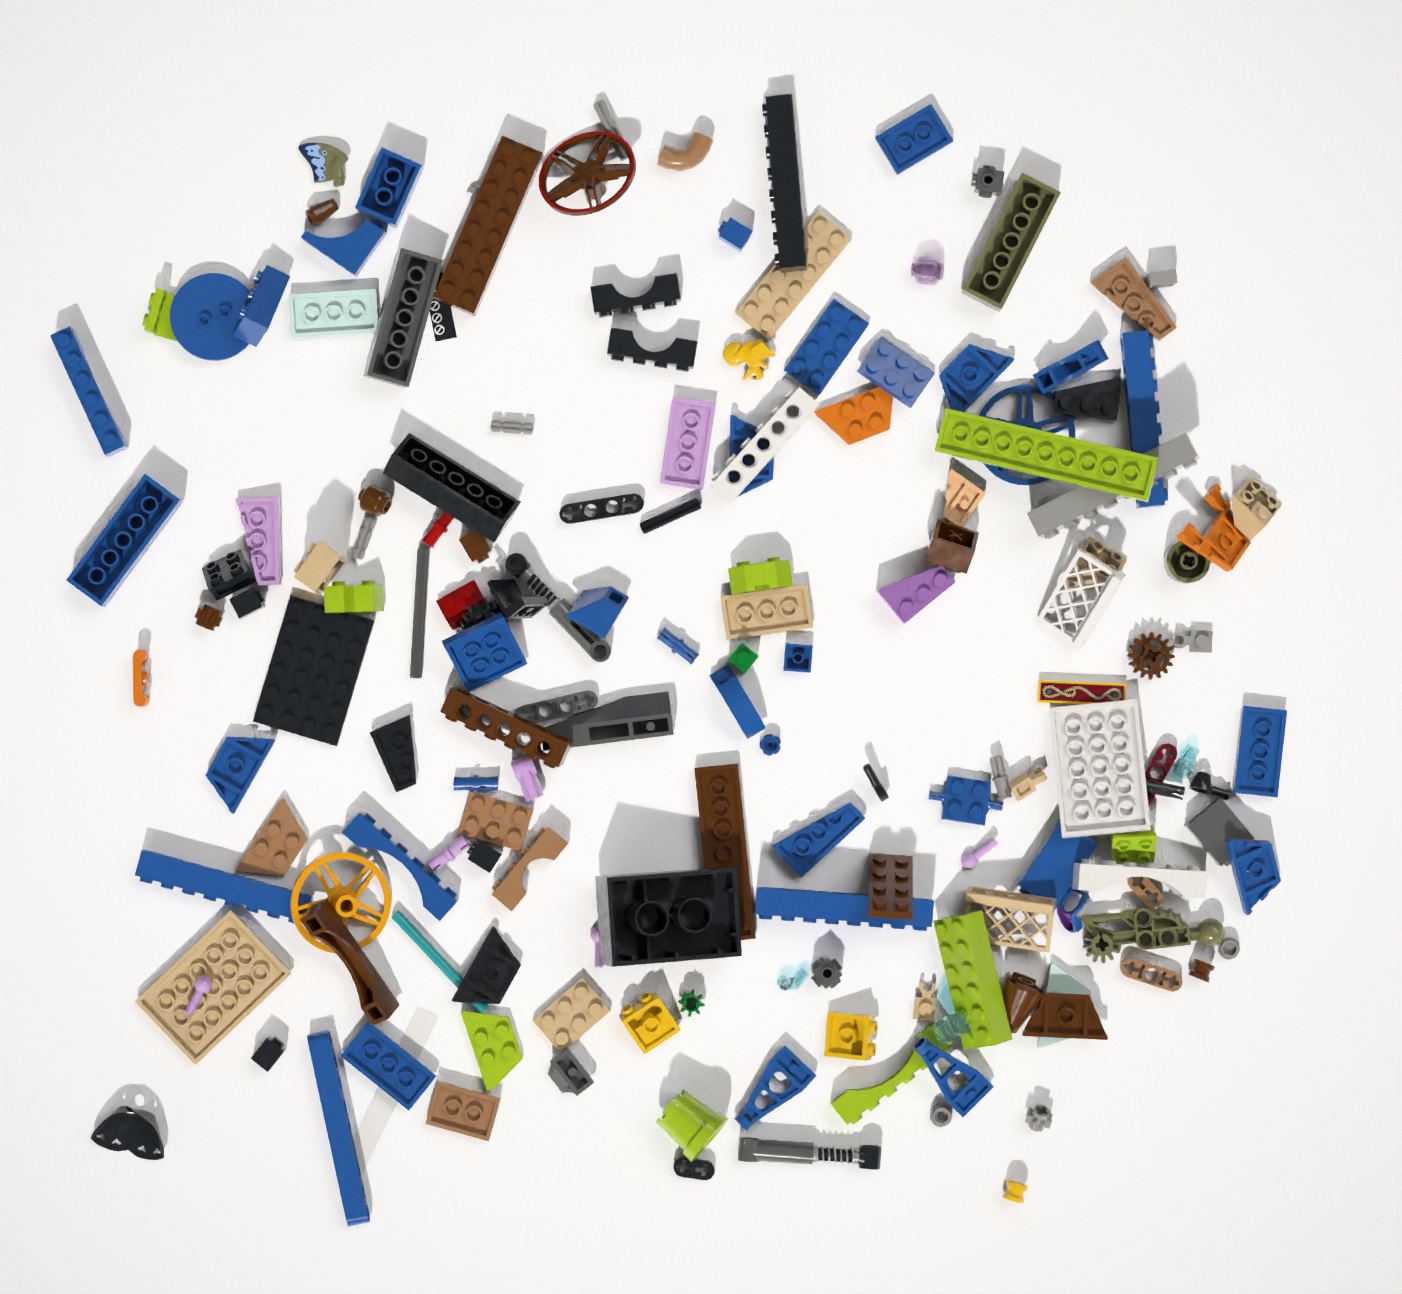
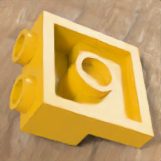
M656 991L652 993L645 992L640 996L639 1002L634 1005H625L619 1014L622 1023L644 1055L681 1031Z
M828 1012L824 1056L864 1061L871 1060L872 1056L876 1054V1043H873V1034H876L878 1031V1022L875 1021V1016Z

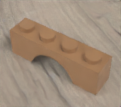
M549 826L546 830L542 827L534 836L536 842L532 846L528 844L520 853L522 856L521 860L518 863L513 861L507 868L506 872L508 875L504 880L499 878L492 886L494 892L491 895L510 911H513L527 894L522 883L523 872L527 865L541 858L554 861L569 844Z

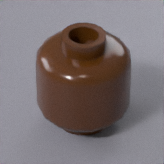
M369 485L366 489L363 488L358 495L361 510L376 517L386 514L392 505L390 493L376 485Z

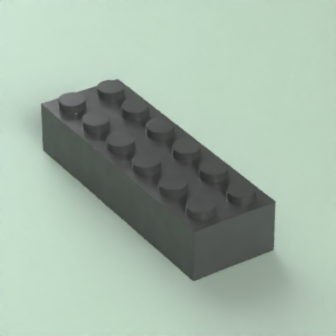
M404 248L397 249L363 374L364 377L402 388L409 387L443 260Z

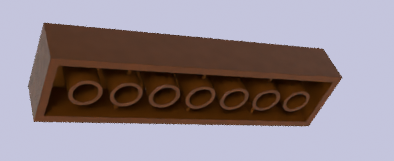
M502 135L433 296L435 300L476 317L544 157L543 152Z

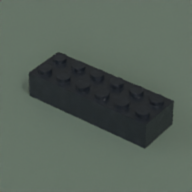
M408 433L392 453L382 472L390 479L494 543L510 523L521 501L411 433Z

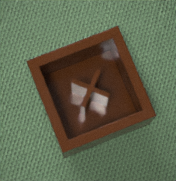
M937 518L929 540L925 560L929 561L932 565H941L950 568L953 572L967 574L975 553L979 532Z

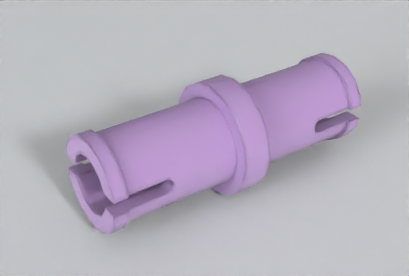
M461 835L449 846L445 845L442 847V851L427 862L436 872L449 861L453 862L458 854L471 845L464 835Z

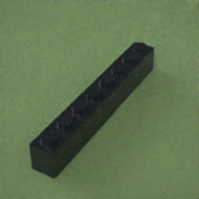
M792 94L765 96L766 103L762 104L763 117L767 116L768 125H764L765 138H769V146H765L766 158L771 159V167L767 168L768 181L773 182V189H769L770 202H774L775 210L771 211L772 224L776 223L777 231L773 232V243L778 245V253L774 254L775 266L780 267L781 273L807 270L793 98Z

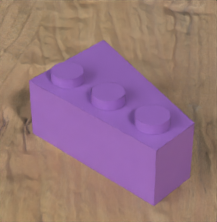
M938 566L877 589L876 592L904 625L952 586L955 580L943 566Z

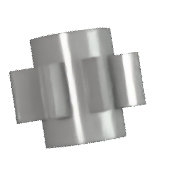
M1036 1104L1034 1109L1029 1107L1025 1123H1028L1029 1128L1036 1132H1042L1044 1127L1050 1129L1053 1117L1050 1110L1040 1104Z

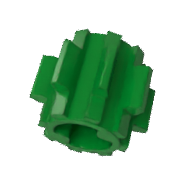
M692 989L689 995L683 991L684 1000H678V1003L683 1004L680 1012L687 1010L689 1017H691L694 1011L700 1014L699 1006H705V1003L699 1002L703 995H694V989ZM689 997H694L697 1000L695 1002L696 1007L693 1009L686 1007V999Z

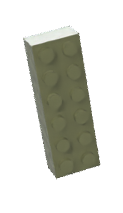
M1021 173L961 291L962 294L1000 313L1061 194L1060 191Z

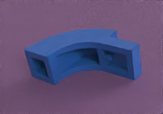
M1097 340L1033 374V377L1042 394H1045L1095 368L1109 358L1100 341Z
M728 664L709 675L747 739L766 728Z

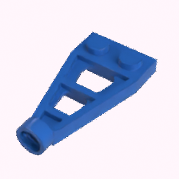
M925 1036L915 1042L913 1050L923 1059L946 1101L963 1118L994 1087L977 1069L933 1045ZM940 1058H944L951 1064L942 1074H939L934 1067V1064ZM956 1071L965 1074L968 1080L957 1091H953L948 1084V1079Z
M784 1045L769 1061L743 1110L734 1119L745 1130H748L753 1123L801 1093L817 1075ZM776 1072L783 1073L791 1082L790 1087L782 1093H774L769 1087V1082ZM761 1091H766L773 1097V1101L764 1109H759L755 1105V1100ZM745 1114H749L751 1116L750 1121L744 1116Z

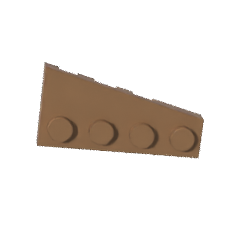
M1127 257L1090 282L1093 287L1143 329L1148 330L1149 334L1156 340L1160 341L1177 328Z

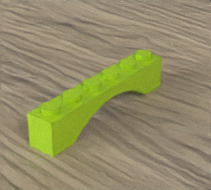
M932 1022L916 1035L915 1042L925 1036L933 1045L945 1052L950 1050L948 1046L951 1045V1042L935 1022ZM912 1049L904 1065L887 1080L871 1087L846 1089L830 1103L847 1125L850 1122L854 1125L863 1118L861 1115L867 1109L869 1111L874 1110L881 1104L879 1102L881 1098L885 1095L887 1098L898 1091L896 1087L902 1082L907 1084L915 1077L914 1073L921 1068L923 1071L927 1066L921 1056Z

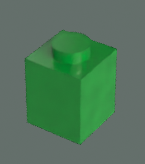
M741 643L728 661L745 674L759 656Z

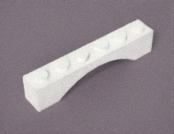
M1081 859V863H1074L1072 889L1101 891L1106 886L1121 879L1149 877L1169 887L1177 896L1206 898L1207 872L1200 871L1199 866H1187V870H1181L1179 865L1166 864L1165 869L1158 868V864L1145 863V867H1137V862H1124L1123 866L1116 865V861L1102 860V864H1094L1095 860Z

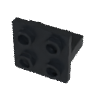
M241 549L230 552L217 561L209 562L202 568L207 588L210 593H213L217 601L256 582Z

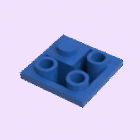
M611 586L583 590L567 617L605 639L629 597Z

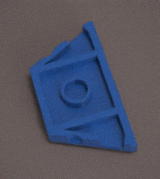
M969 344L939 375L950 409L965 412L1015 359Z
M730 415V457L733 454L738 456L743 450L740 446L748 437L752 440L757 434L755 431L756 426L735 415ZM760 439L757 442V446L761 450H766L769 448L770 443L766 439ZM746 455L743 457L742 462L746 466H752L755 463V459L751 455ZM773 458L739 496L773 480ZM732 471L729 473L730 482L735 483L740 480L738 472Z
M226 737L205 775L232 814L236 813L276 742L275 739Z
M1227 838L1224 841L1243 913L1248 916L1253 912L1251 908L1259 900L1263 901L1269 892L1281 882L1272 843L1268 840Z

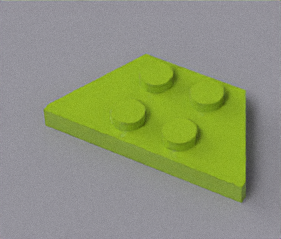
M461 1011L487 1093L491 1092L523 1059L510 1018L507 1016Z

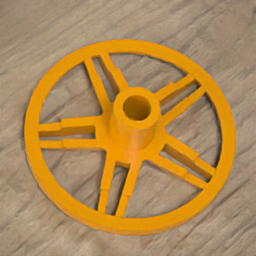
M348 852L330 853L312 861L299 874L291 893V915L298 932L316 948L335 953L329 946L311 937L300 921L304 913L299 914L298 910L310 908V906L325 900L321 899L298 906L300 889L307 876L315 869L328 895L325 899H328L346 927L349 917L377 925L369 936L358 942L361 948L370 944L381 933L390 914V889L382 872L368 859ZM348 859L359 862L366 867L346 887H342L326 862ZM318 866H323L335 885L334 888H329ZM368 869H370L371 872L361 882L357 889L353 891L351 887L362 877V875ZM374 875L378 878L384 894L382 914L357 900ZM358 907L380 917V921L378 922L357 914Z

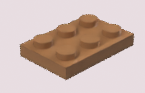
M470 791L458 833L522 851L534 809Z
M437 1081L425 1124L489 1141L501 1098Z

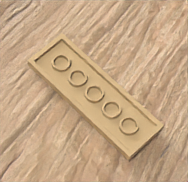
M819 212L815 214L804 228L807 270L781 273L780 267L774 265L735 312L739 318L768 341L775 335L852 240Z

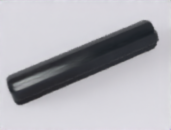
M698 498L687 501L639 524L644 534L701 509L700 501Z

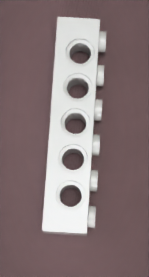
M800 387L796 391L792 389L785 396L784 399L787 401L782 407L777 405L770 413L772 418L767 423L763 421L756 428L757 434L752 440L749 437L740 446L743 450L738 456L733 454L727 460L726 464L728 467L723 472L719 470L711 478L713 481L711 487L728 503L731 504L819 407V404ZM795 406L798 408L799 414L796 417L788 416L786 412L788 407ZM776 422L782 423L784 431L777 434L773 432L772 425ZM760 439H766L769 441L770 446L766 450H761L758 448L757 442ZM744 456H753L755 463L752 466L744 465L742 462ZM736 471L740 474V480L735 483L730 482L727 477L728 474Z

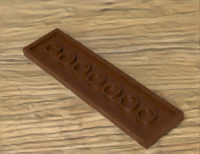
M738 763L694 768L704 869L736 868L741 940L756 939Z

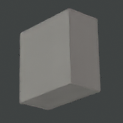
M1176 269L1150 272L1145 276L1149 289L1171 287L1178 283Z

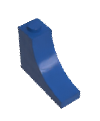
M366 219L358 229L341 237H320L305 230L301 238L357 277L386 236V233L383 230L384 226L378 221L373 220L370 222Z

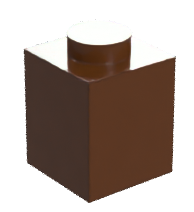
M474 530L459 539L473 563L477 561L480 564L490 558L488 554L492 551L480 533Z

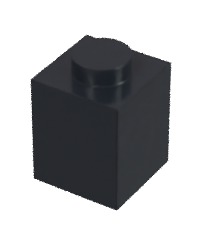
M253 587L229 599L238 618L241 620L265 608L263 602L266 600L260 590L256 591Z
M481 840L478 843L473 842L467 851L470 855L468 860L488 873H491L502 856V853Z
M269 1036L250 1059L269 1072L286 1051L283 1047L284 1043L276 1036L273 1038Z

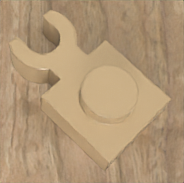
M920 981L919 991L922 994L921 997L915 996L913 1019L935 1021L937 999L931 998V995L935 992L936 985L932 983L931 989L925 991L923 989L924 982Z

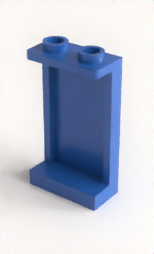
M1059 820L1056 828L1023 878L1017 883L1021 887L1019 892L1056 898V909L1073 883L1074 863H1081V859H1089L1099 843L1088 836L1062 838L1061 822Z

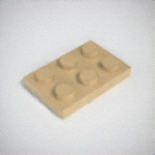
M582 977L532 1021L555 1048L562 1052L607 1015L611 1009Z

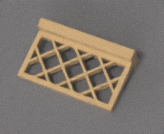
M975 886L968 887L965 897V913L972 912L970 910L971 904H978L984 910L983 916L987 914L992 919L994 924L987 928L990 944L1050 952L1056 898ZM995 907L1002 908L1006 915L997 920L991 910ZM1017 910L1023 911L1028 918L1019 923L1012 914ZM1038 914L1049 915L1048 922L1042 927L1034 918ZM1008 917L1016 925L1009 932L1001 925V922ZM1030 920L1038 929L1031 935L1022 927ZM995 926L1004 934L999 939L993 938L989 933ZM1018 929L1026 937L1021 942L1015 941L1010 936ZM1041 932L1046 939V945H1037L1032 938Z

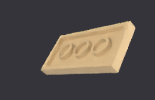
M807 584L720 596L726 640L813 628Z

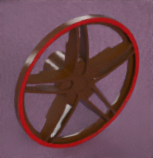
M593 131L576 135L556 147L542 165L539 174L541 195L552 209L565 215L582 216L599 212L619 200L630 187L636 172L635 155L630 145L616 134ZM597 140L584 163L564 153L579 143ZM611 142L624 149L627 153L629 164L603 165ZM561 156L567 159L569 162L575 164L576 166L573 168L568 163H566L558 157ZM555 162L571 176L548 192L547 177ZM627 176L622 187L611 198L601 203V198L607 191L604 181L618 180L619 177ZM583 189L589 208L570 209L557 204L556 201L563 197L567 198L578 190ZM592 200H596V206L592 205Z

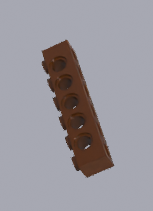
M457 686L450 688L440 711L445 714L446 719L452 722H457L458 720L464 723V727L476 732L479 730L484 732L486 738L494 741L496 739L501 740L507 748L512 750L518 748L524 751L523 754L531 759H536L537 757L544 761V765L554 769L564 764L573 743L568 738ZM464 704L468 705L471 709L469 716L465 715L462 711ZM483 714H487L490 717L489 725L483 723ZM503 723L509 725V734H505L502 731L501 726ZM523 732L530 736L529 743L522 741L521 734ZM542 742L549 744L550 750L548 753L542 751Z

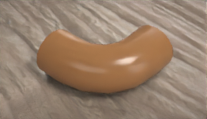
M693 132L689 144L684 149H674L664 145L657 165L676 171L692 169L705 159L714 140L704 134Z

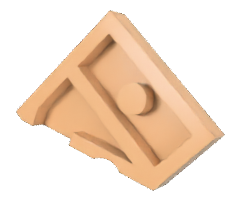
M951 469L948 475L942 517L952 524L962 527L986 493Z

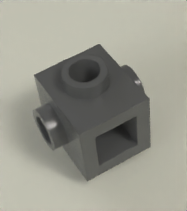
M983 165V168H978L977 173L972 174L971 186L975 187L974 193H979L978 196L983 198H991L992 195L1000 196L1005 171L996 170V167L990 165Z
M821 957L812 964L814 968L811 972L814 975L811 978L818 987L823 985L825 989L827 987L832 989L842 981L840 979L842 976L840 970L843 968L835 958L830 960L829 957L825 959ZM826 969L831 971V976L828 978L823 976V972Z

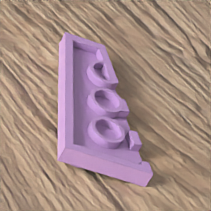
M280 497L235 498L240 510V519L244 526L247 546L250 549L257 584L259 586L281 585Z

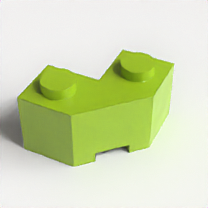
M780 557L767 558V562L750 564L749 561L737 562V567L728 568L731 594L793 586L790 560H780Z
M375 580L362 581V585L355 586L345 585V581L332 582V586H324L325 613L384 611L383 585L375 584Z

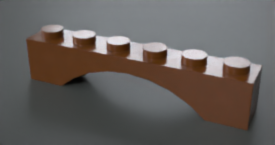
M328 899L310 906L300 918V921L311 937L329 946L343 961L355 983L361 1009L372 1025L389 1019L400 1004Z

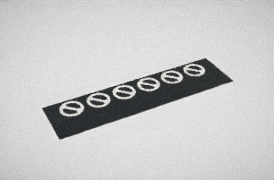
M440 271V274H439V278H438V282H437V285H436V289H437V287H438V285H439V282H440V280H441V278H442V275H443V272H441V271ZM433 297L429 312L435 342L457 338L451 306L439 302Z

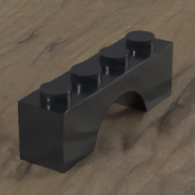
M677 273L655 276L650 290L639 297H627L620 294L612 283L590 287L594 314L599 315V318L610 317L612 312L621 311V314L633 313L634 309L642 308L643 311L654 310L656 305L664 304L665 308L677 306V302H681Z
M611 327L607 356H611L613 361L624 362L625 358L633 360V364L645 365L646 362L654 363V367L667 369V365L676 366L677 371L689 372V369H694L698 341L675 338L674 342L667 349L651 352L643 349L636 342L633 331Z

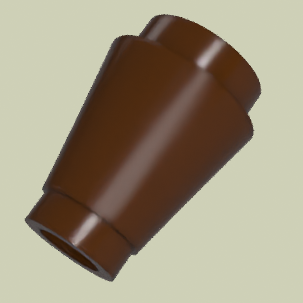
M332 198L308 206L309 209L305 210V214L312 226L321 225L339 210V207Z

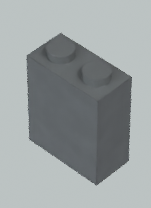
M1219 797L1184 825L1218 866L1225 865L1227 867L1230 865L1225 839H1255L1227 804Z

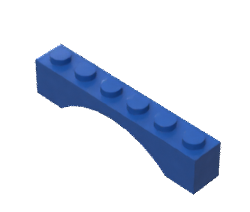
M69 326L50 335L104 455L110 457L127 449V443L98 387L75 330Z
M367 812L365 815L359 813L342 833L357 847L382 851L401 862L418 884L423 907L441 921L458 902L456 899L457 893L449 886L445 889L439 883L441 879L435 873L431 872L429 874L423 869L425 864L417 857L412 859L407 854L409 850L402 843H394L390 839L392 834L384 827L380 830L374 824L376 820Z

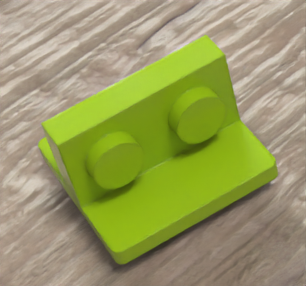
M1151 825V830L1109 834L1110 861H1116V864L1123 865L1124 862H1137L1141 864L1154 862L1157 835L1153 831V825Z

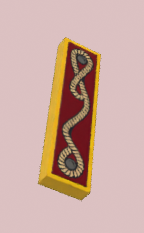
M1038 680L1037 702L1091 704L1126 700V684Z

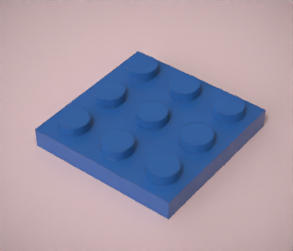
M502 612L442 640L443 646L468 692L528 664Z

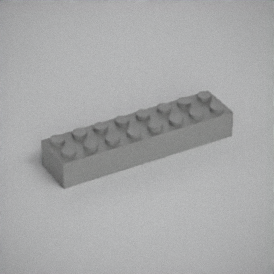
M1186 432L1144 453V455L1159 458L1152 487L1158 484V479L1164 477L1167 480L1178 474L1176 470L1182 467L1189 469L1197 465L1196 460L1200 459L1189 434ZM1079 486L1028 512L1027 515L1038 537L1051 539L1060 534L1059 529L1064 527L1068 530L1078 525L1079 519L1084 517L1088 520L1099 514L1097 510L1103 507L1110 509L1118 505L1117 500L1124 496Z

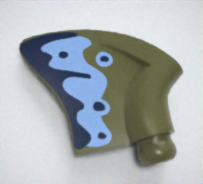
M318 142L305 143L298 146L300 153L312 169L314 183L333 181L334 187L345 185L343 179L345 178L344 165L349 160V157L343 151L332 145Z

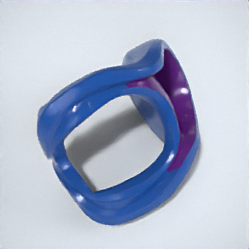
M1072 887L1069 888L1057 906V914L1064 928L1068 932L1076 933L1083 927L1082 921L1076 915L1083 908L1087 900L1090 899V896L1087 892L1075 890ZM1073 891L1080 894L1081 898L1077 906L1072 911H1066L1064 905Z

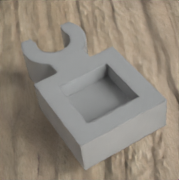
M1190 630V636L1183 632L1174 633V636H1180L1183 639L1181 644H1174V648L1180 649L1189 645V652L1212 653L1213 631Z

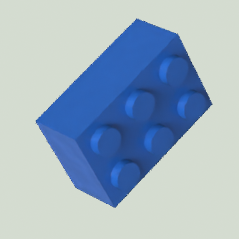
M381 147L355 206L356 210L398 228L422 174L423 166Z

